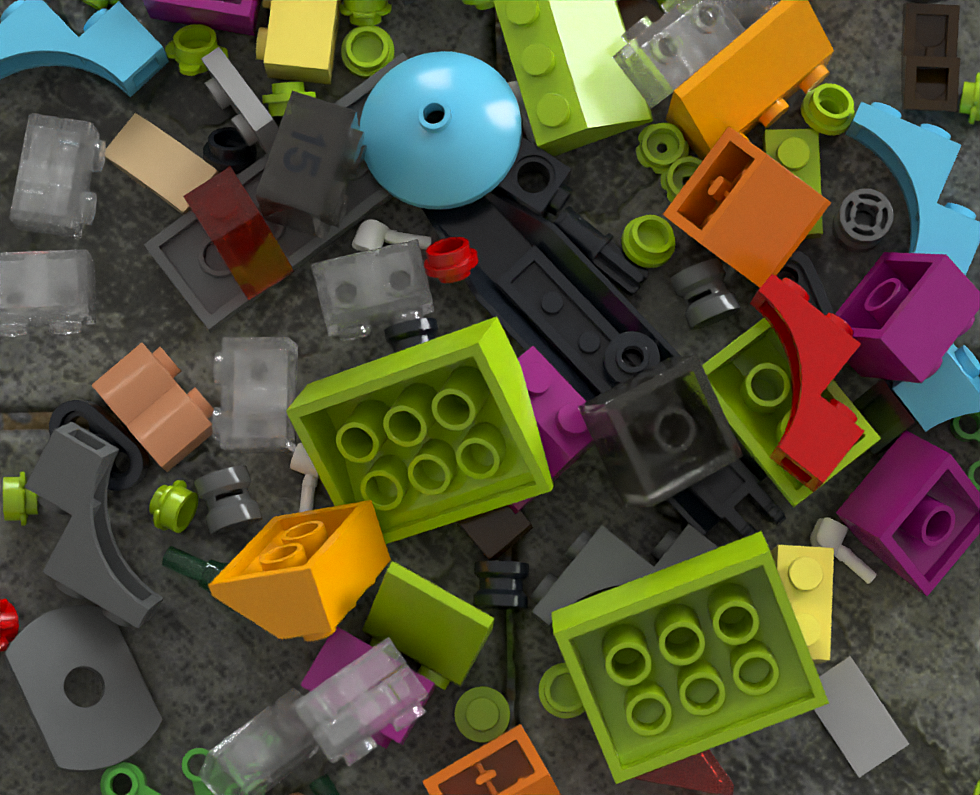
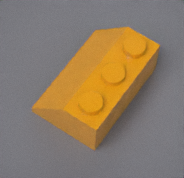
M781 0L673 91L666 121L674 124L683 133L684 140L688 142L689 147L702 161L728 126L750 141L745 135L761 122L765 128H768L789 109L790 106L786 103L788 98L799 89L807 94L829 75L830 72L826 69V66L834 49L809 1Z
M372 500L273 517L208 585L212 596L280 640L303 636L305 641H316L330 636L336 631V626L344 616L356 607V602L363 593L375 584L377 576L391 561Z

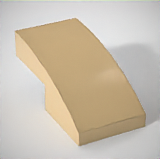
M136 113L102 153L105 159L144 189L146 187L182 215L193 208L219 175L214 167Z

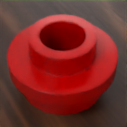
M464 237L442 239L427 247V259L424 262V269L426 275L438 278L442 283L458 282L467 278L471 273L470 270L478 264V254L475 249L470 248L468 239Z

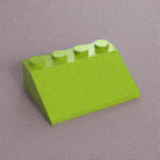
M497 317L309 383L286 410L334 506L372 500L386 544L550 492L553 488L552 478L522 368Z
M762 531L551 612L554 636L616 784L829 704Z

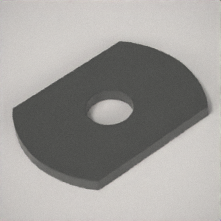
M67 606L41 615L28 624L14 638L3 655L55 769L62 771L92 772L113 767L125 761L151 739L163 720L118 624L109 620L103 614V608L100 606ZM75 669H87L98 676L102 684V696L97 704L91 707H80L73 704L67 698L64 691V681L69 672Z

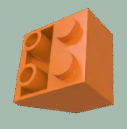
M728 126L663 215L758 287H761L771 274L777 276L830 206L831 202Z
M521 724L422 781L429 795H561Z

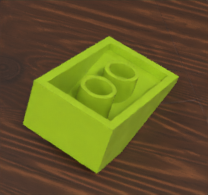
M392 561L385 573L362 630L365 634L372 637L369 643L370 646L396 661L399 660L401 655H404L420 664L421 666L417 673L434 682L435 686L446 690L450 682L461 687L493 630L494 618Z

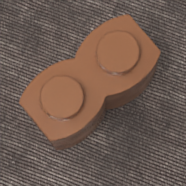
M140 343L95 381L92 387L160 467L169 472L217 431L209 420L216 411L195 387L186 394L174 380V377L181 370L161 347L151 353L143 343Z

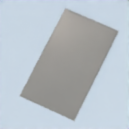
M851 656L819 676L829 704L816 708L814 711L859 778L909 745Z

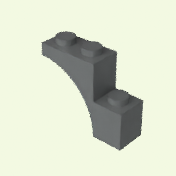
M70 422L53 431L25 485V488L39 495L37 500L43 507L57 514L66 515L69 513L72 515L43 573L55 579L56 587L63 593L77 599L87 598L102 607L103 614L112 622L125 627L133 625L139 628L154 617L164 598L151 590L131 570L123 558L111 530L108 517L107 491L111 469L119 449L74 422Z
M690 524L686 526L680 535L671 528L651 552V555L659 560L655 566H652L603 525L599 527L594 535L584 529L564 554L572 561L559 578L550 572L530 596V599L537 603L531 612V616L548 629L552 625L551 612L719 547Z

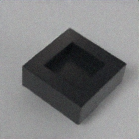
M879 380L853 402L854 406L881 438L869 448L873 455L884 452L896 442L902 433L906 430L910 431L919 423L892 389V380Z

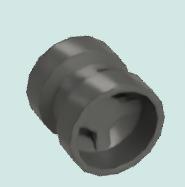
M858 189L851 192L842 201L832 220V232L836 241L844 249L851 252L864 253L874 249L882 241L892 225L893 208L890 201L881 192L873 189Z
M720 258L710 259L693 265L675 274L670 279L676 295L684 298L687 306L685 317L691 330L717 323L741 309L735 293L728 291L723 280L726 272Z
M246 465L222 469L194 481L198 497L206 502L209 510L205 519L210 535L235 531L263 519L258 502L251 499L248 491L251 479Z

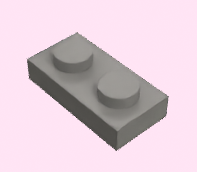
M220 47L204 56L201 60L212 77L204 84L222 110L231 105L238 114L231 121L248 146L258 141L270 158L288 147L272 116Z

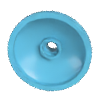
M440 51L421 54L392 68L380 79L369 94L360 119L359 137L361 151L376 181L388 193L400 201L425 209L441 210L464 206L491 192L512 168L522 140L520 109L516 97L506 80L494 68L482 60L457 52ZM438 110L445 113L444 118L439 123L431 124L426 121L427 116L433 111Z

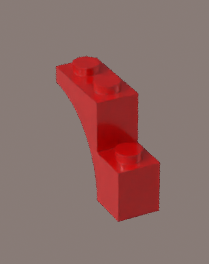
M771 274L757 291L750 304L768 321L785 350L792 377V404L785 431L770 458L814 492L826 481L865 432L856 424L857 416L846 405L835 399H831L828 402L820 396L861 343L852 337L854 331L843 319L832 313H827L825 316L808 302L810 300L808 293L800 285L788 278H783L781 281L774 274Z

